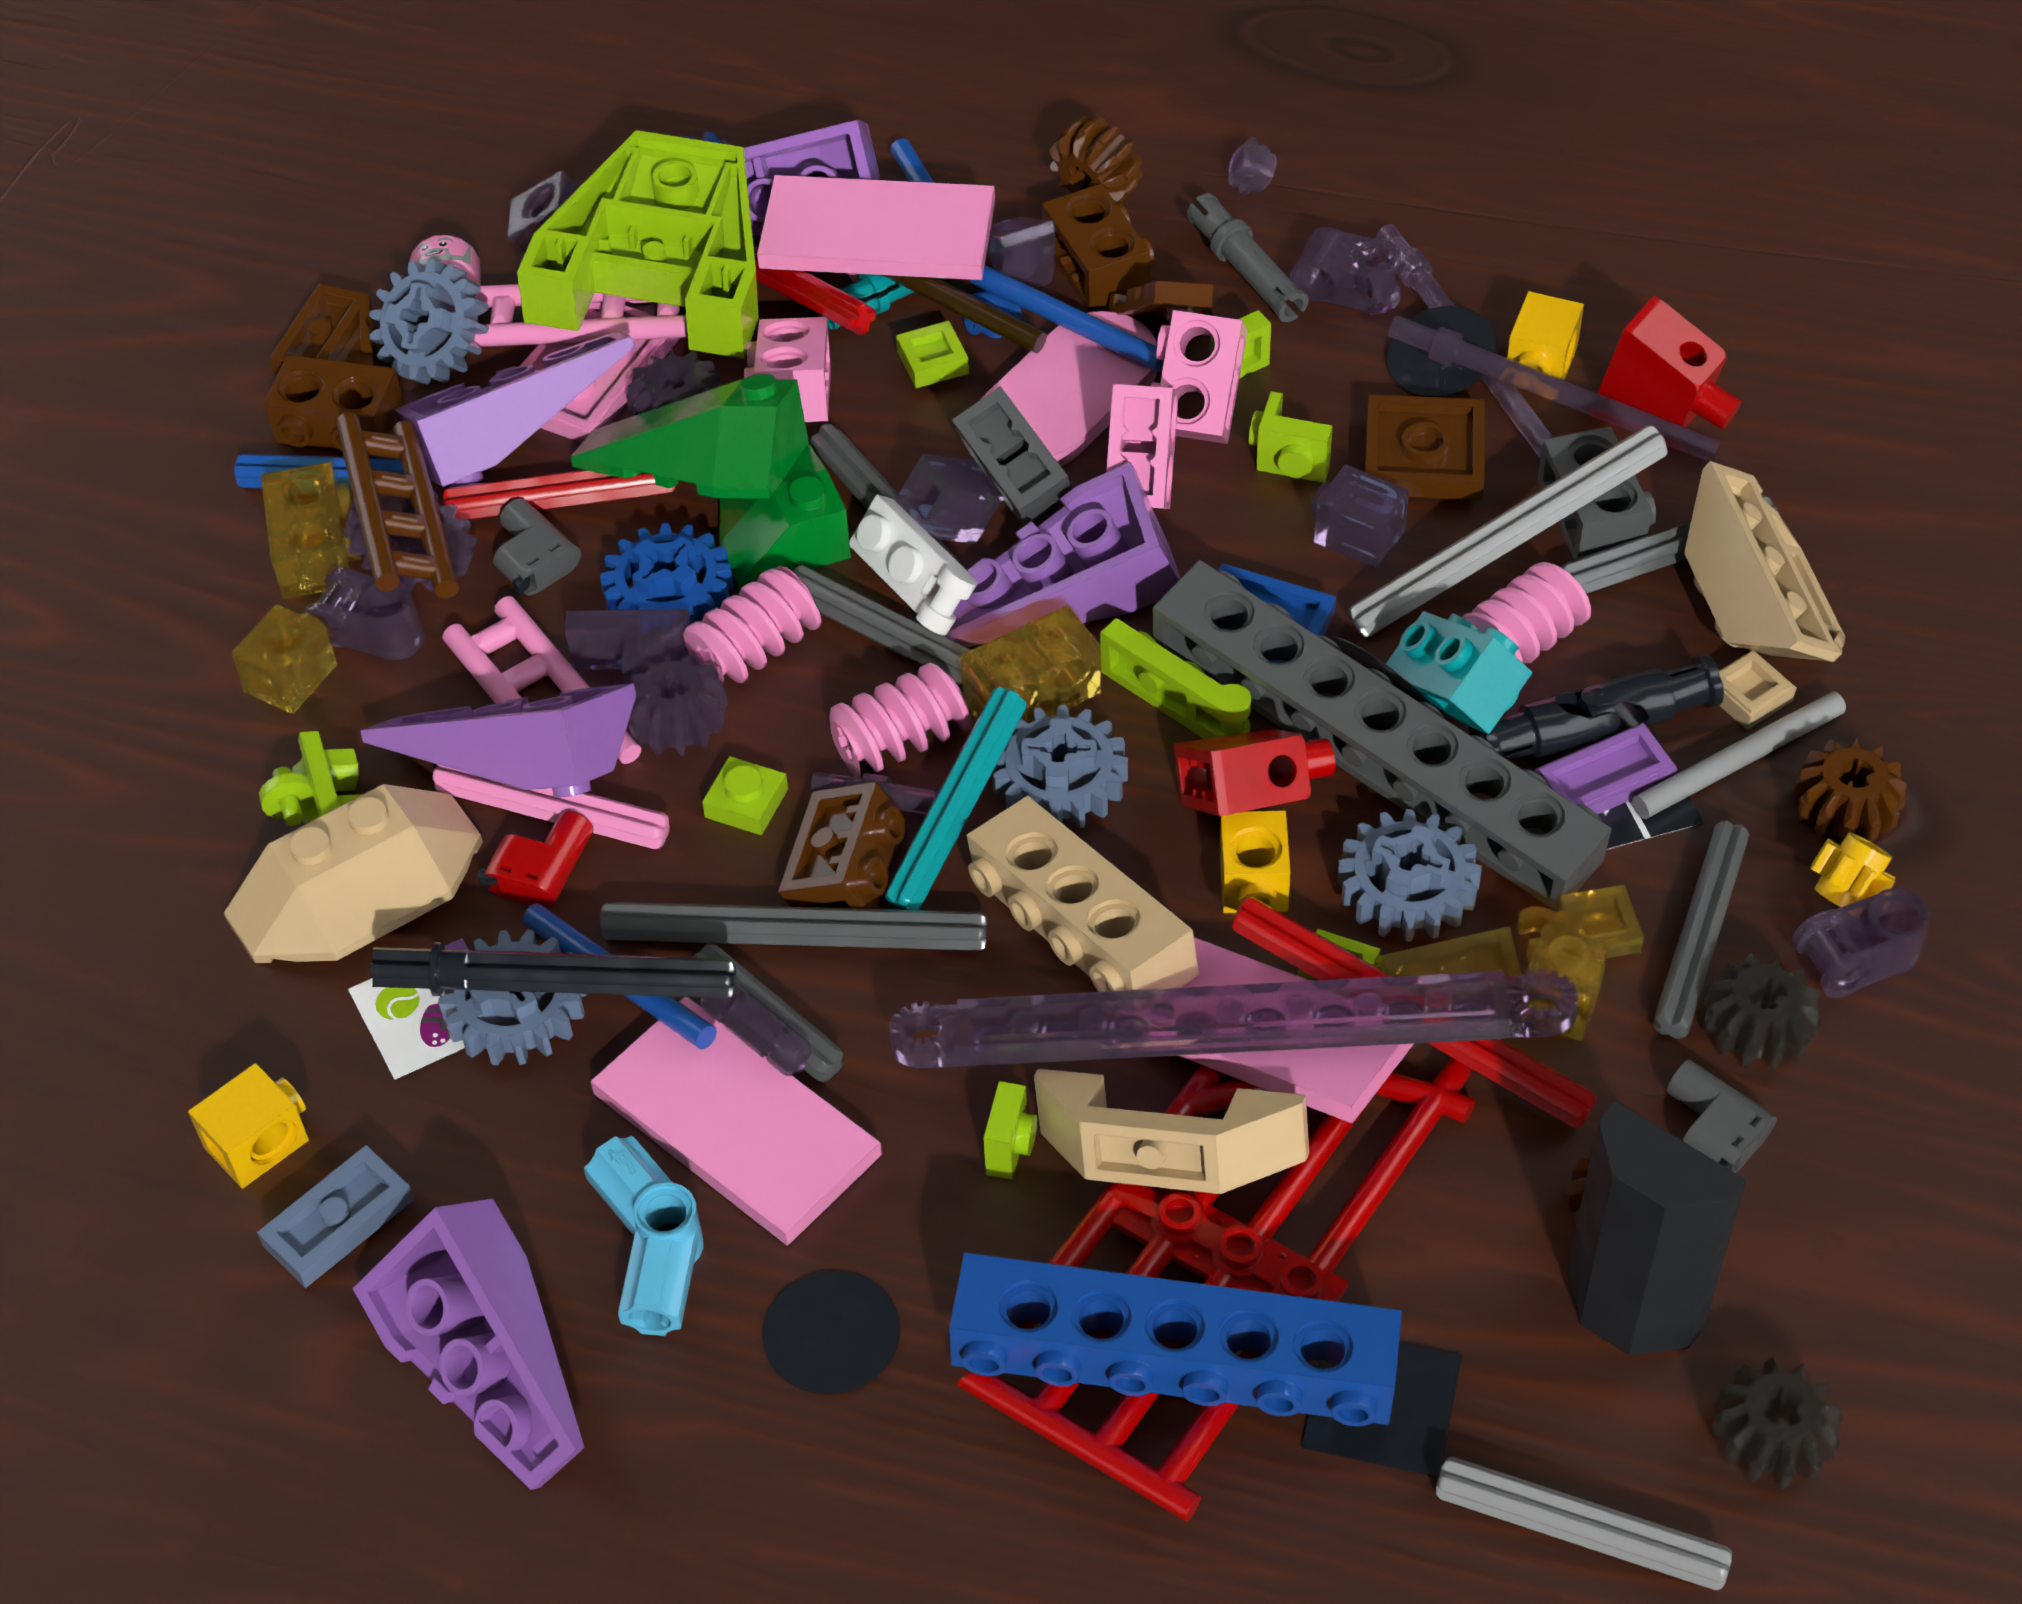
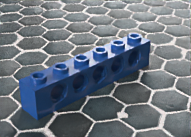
M964 1253L949 1327L951 1366L965 1367L970 1372L982 1376H997L1002 1373L1038 1377L1043 1382L1055 1386H1070L1075 1383L1111 1387L1115 1391L1129 1396H1143L1148 1393L1185 1397L1188 1401L1202 1406L1230 1403L1259 1407L1262 1411L1276 1416H1291L1296 1413L1333 1417L1336 1421L1349 1426H1365L1371 1423L1389 1425L1396 1383L1402 1310ZM1024 1321H1033L1041 1324L1040 1327L1034 1329H1023L1015 1325ZM1094 1331H1107L1115 1336L1107 1339H1097L1087 1334ZM1175 1340L1183 1342L1188 1346L1180 1349H1171L1161 1345V1343ZM1250 1350L1258 1353L1260 1357L1245 1359L1235 1355L1234 1352ZM1324 1360L1335 1367L1320 1369L1311 1366L1307 1362Z

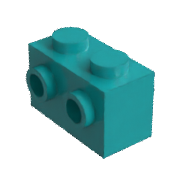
M1425 611L1422 612L1415 623L1405 630L1400 639L1399 646L1386 663V665L1413 685L1443 716L1486 734H1490L1504 712L1516 702L1519 691L1533 673L1514 656L1519 649L1518 646L1500 631L1488 626L1482 633L1469 621L1456 614H1451L1448 620Z

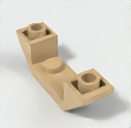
M1038 1069L1034 1075L1040 1133L1086 1180L1222 1194L1305 1162L1309 1155L1306 1095L1237 1088L1222 1120L1107 1108L1104 1075Z

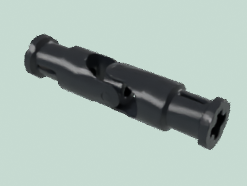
M1704 653L1692 657L1688 664L1662 671L1659 667H1651L1586 688L1522 704L1517 713L1501 717L1490 734L1469 726V735H1476L1485 739L1493 746L1497 754L1508 761L1528 755L1540 759L1609 738L1641 723L1650 727L1670 721L1674 717V713L1700 705H1703L1705 708L1721 705L1724 698V688L1716 663L1710 655Z

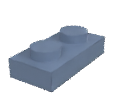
M365 1145L261 1228L257 1234L262 1246L301 1285L307 1288L413 1202L414 1197L410 1185Z

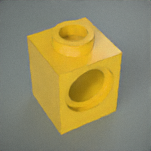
M1528 291L1510 335L1505 378L1560 391L1578 347L1584 304Z
M1247 811L1221 816L1220 866L1223 913H1236L1248 897H1255L1279 912H1288L1290 859L1286 811Z
M256 1063L188 1111L204 1149L241 1189L248 1186L309 1141L299 1116L306 1110V1106L297 1091L283 1077L273 1082Z

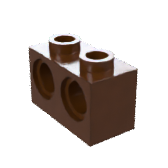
M1102 183L1042 203L1043 245L1089 312L1108 307L1111 294L1127 295V289L1145 286V284L1150 283V268L1155 265L1152 246L1146 236H1139L1130 224L1125 206L1121 202L1115 203Z
M295 355L286 356L264 401L276 443L342 452L336 427L338 416L344 413L356 414L363 431L393 435V427L398 423L393 410L405 405L395 368Z

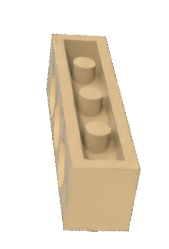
M1028 795L967 834L972 859L968 869L976 887L985 896L992 897L994 895L1010 909L1013 917L1022 928L1027 931L1034 929L1044 937L1063 963L1068 966L1075 964L1084 971L1105 999L1109 1001L1116 999L1133 1014L1139 1016L1199 975L1193 929Z

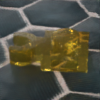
M1625 885L1561 895L1558 912L1540 906L1529 907L1519 912L1517 923L1519 934L1536 931L1545 935V937L1533 938L1528 941L1527 959L1530 962L1536 963L1549 961L1560 950L1567 948L1572 949L1576 963L1641 953L1644 939Z

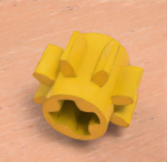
M1848 832L1841 845L1827 838L1810 867L1813 871L1822 875L1814 889L1827 900L1854 914H1858L1865 901L1879 908L1896 882V877L1885 871L1893 857L1872 842L1851 832Z

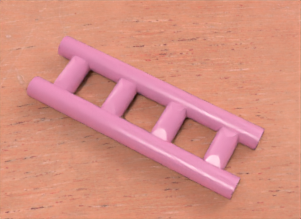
M519 284L480 286L481 289L475 296V299L488 304V308H492L490 324H483L489 327L488 333L475 336L474 342L479 347L586 342L613 332L630 335L632 340L688 337L686 315H679L680 306L658 303L657 316L624 317L625 301L642 300L594 293L591 303L603 302L601 319H584L578 332L524 322L513 323L515 307L522 306Z
M512 596L503 597L497 602L495 613L501 620L472 636L461 624H453L442 635L443 641L495 704L503 703L510 699L522 698L518 693L520 690L546 676H549L562 692L590 688ZM518 639L532 657L501 673L487 655ZM627 730L618 755V759L623 764L632 763L641 753L640 745Z

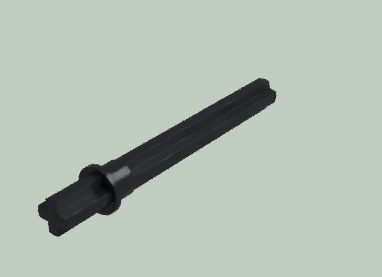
M435 942L432 949L374 947L372 950V963L370 964V978H372V987L430 989L432 996H441L444 989L729 998L733 996L736 987V967L734 961L729 958L445 950L443 942Z

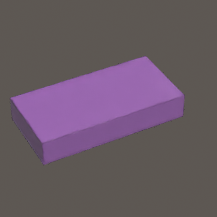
M1641 723L1534 769V772L1540 775L1551 789L1572 803L1585 805L1597 814H1600L1632 800L1634 796L1676 775L1677 767L1647 726Z

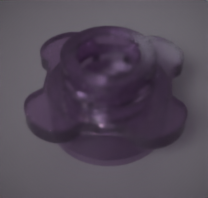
M1255 137L1248 138L1244 145L1234 152L1228 167V185L1233 188L1239 186V193L1243 195H1248L1250 192L1256 194L1262 192L1271 182L1277 166V157L1274 153L1270 152V147L1266 144L1259 146V140Z

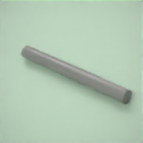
M1832 691L1634 796L1632 803L1636 813L1641 818L1647 819L1844 714L1846 711L1844 699L1839 693Z

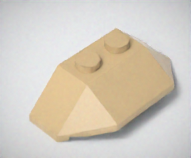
M1710 461L1702 470L1684 554L1695 575V586L1705 597L1716 620L1715 629L1727 644L1735 648L1743 647L1770 656L1834 662L1842 654L1845 635L1800 545L1779 513L1763 499L1761 495L1763 489L1754 475Z
M383 784L269 843L230 902L224 915L255 963H272L273 959L293 962L338 961L453 899L469 869L474 853L478 852L483 843L482 837L451 794Z

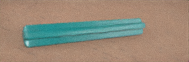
M997 687L992 691L885 892V899L899 910H920L1026 710V701L1016 691Z

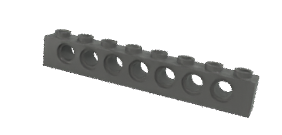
M1199 560L1153 607V638L1158 645L1183 661L1195 663L1207 676L1221 685L1239 684L1244 686L1252 697L1251 708L1283 730L1300 733L1305 741L1327 738L1333 747L1337 766L1404 811L1406 809H1413L1416 819L1422 823H1426L1431 815L1436 814L1440 816V830L1445 832L1449 828L1459 826L1462 829L1460 845L1475 844L1477 848L1476 859L1558 914L1604 861L1612 828L1603 823L1595 811L1585 805L1572 803L1551 789L1547 782L1537 773L1527 769L1522 770L1497 754L1493 746L1485 739L1476 735H1468L1445 720L1440 711L1431 704L1423 701L1418 702L1396 688L1390 679L1379 670L1367 669L1344 654L1340 647L1330 638L1322 635L1316 636L1293 621L1289 613L1281 606L1274 603L1267 604L1244 589L1239 580L1225 571L1218 572L1202 560ZM1223 628H1233L1236 630H1223ZM1281 660L1285 661V663H1273L1271 661ZM1320 693H1332L1337 696L1328 697L1320 695ZM1382 726L1387 728V730H1375L1370 727ZM1430 759L1435 760L1440 764L1431 765L1423 763L1420 760ZM1482 793L1489 795L1492 799H1479L1472 794ZM1537 828L1546 834L1536 835L1527 832L1525 829Z

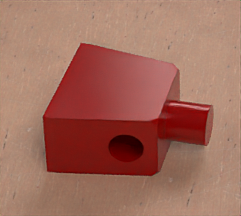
M1655 295L1623 329L1595 398L1600 403L1645 425L1654 426L1658 431L1671 437L1679 436L1697 415L1719 429L1724 430L1742 403L1741 399L1715 384L1727 359L1725 350Z
M1273 729L1173 744L1181 806L1217 816L1308 799L1311 794V779L1333 776L1335 773V754L1330 741L1327 738L1305 741L1300 733Z

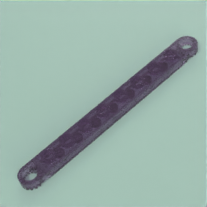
M1539 969V974H1534L1533 970L1526 971V975L1505 976L1504 971L957 999V1004L942 1005L936 1002L934 1006H930V1002L923 1001V1006L918 1007L916 1002L911 1003V1009L909 1010L906 1007L899 1009L900 1015L895 1013L891 1017L892 1022H889L888 1030L892 1054L897 1061L913 1068H938L1548 1037L1565 1032L1575 1023L1578 998L1574 982L1569 983V978L1566 975H1563L1561 978L1558 977L1559 972L1552 970L1550 975L1546 974V969ZM1539 998L1550 999L1556 1002V1009L1552 1005L1545 1012V1007H1540L1539 1012L1536 1011V1006L1534 1005L1529 1009L1528 1002ZM923 1030L938 1032V1035L932 1036L933 1041L925 1038L926 1043L924 1044L921 1043V1039H917L916 1043H914L913 1038L909 1037Z

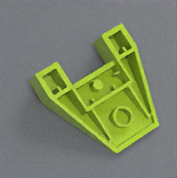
M635 130L533 234L517 271L524 323L579 332L594 293L685 307L689 350L744 359L747 353V346L752 339L759 320L756 267L744 147Z

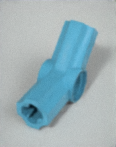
M615 1136L596 1149L592 1160L584 1167V1173L588 1182L634 1235L618 1311L621 1324L631 1326L641 1334L666 1336L668 1332L681 1329L693 1266L704 1248L703 1233L696 1201L688 1189L673 1183L633 1136L627 1138ZM667 1224H680L677 1228L670 1231H658L660 1227Z

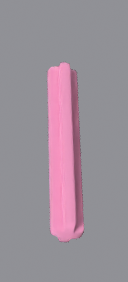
M437 765L433 772L432 780H434L435 789L438 792L448 793L456 797L554 823L561 812L573 811L581 814L592 823L593 833L652 849L663 847L670 831L669 818L665 813L590 793L555 798L552 788L523 790L442 765Z

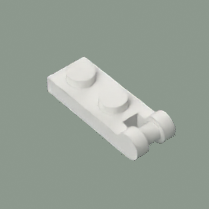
M877 494L849 541L850 547L917 613L916 619L923 626L937 634H948L956 621V616L953 612L961 599L968 600L978 584L976 579L892 498Z

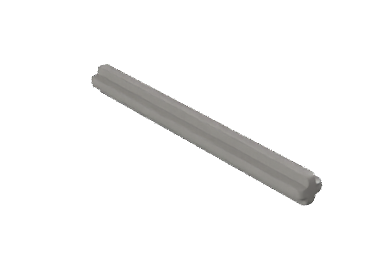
M1645 426L1354 603L1348 611L1355 628L1364 637L1372 636L1664 458L1668 451L1663 436L1654 426Z

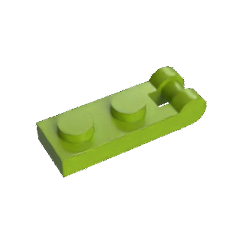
M1117 618L1100 632L1101 673L1203 739L1250 732L1248 717L1251 713L1252 697L1244 686L1239 684L1221 685L1207 676L1195 663L1183 661L1158 645L1156 640L1146 632L1136 631Z

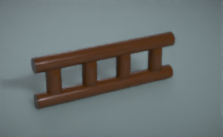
M341 414L336 419V427L376 588L383 592L393 591L400 584L399 576L432 580L434 592L439 598L453 597L459 591V586L414 423L410 421L398 422L393 427L392 435L363 431L356 414ZM368 455L400 459L404 474L372 470ZM378 495L409 498L414 514L382 510ZM389 535L421 539L424 554L392 551Z

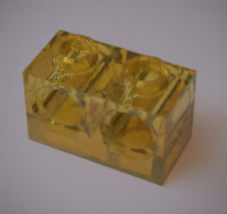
M332 462L261 474L270 557L283 599L355 586L351 562L361 560V551L355 526H346L345 520L356 517L349 483L338 485Z
M1068 605L961 655L963 697L968 709L976 720H978L992 691L997 687L1008 690L1012 689L1019 693L1020 697L1026 701L1027 707L1021 719L1028 724L1034 721L1035 708L1040 707L1047 717H1052L1056 715L1060 705H1066L1067 708H1070L1101 693L1100 644Z

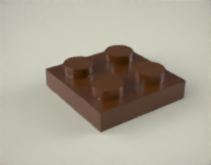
M1368 394L1364 480L1386 489L1392 496L1483 501L1485 485V399ZM1364 488V495L1383 496Z

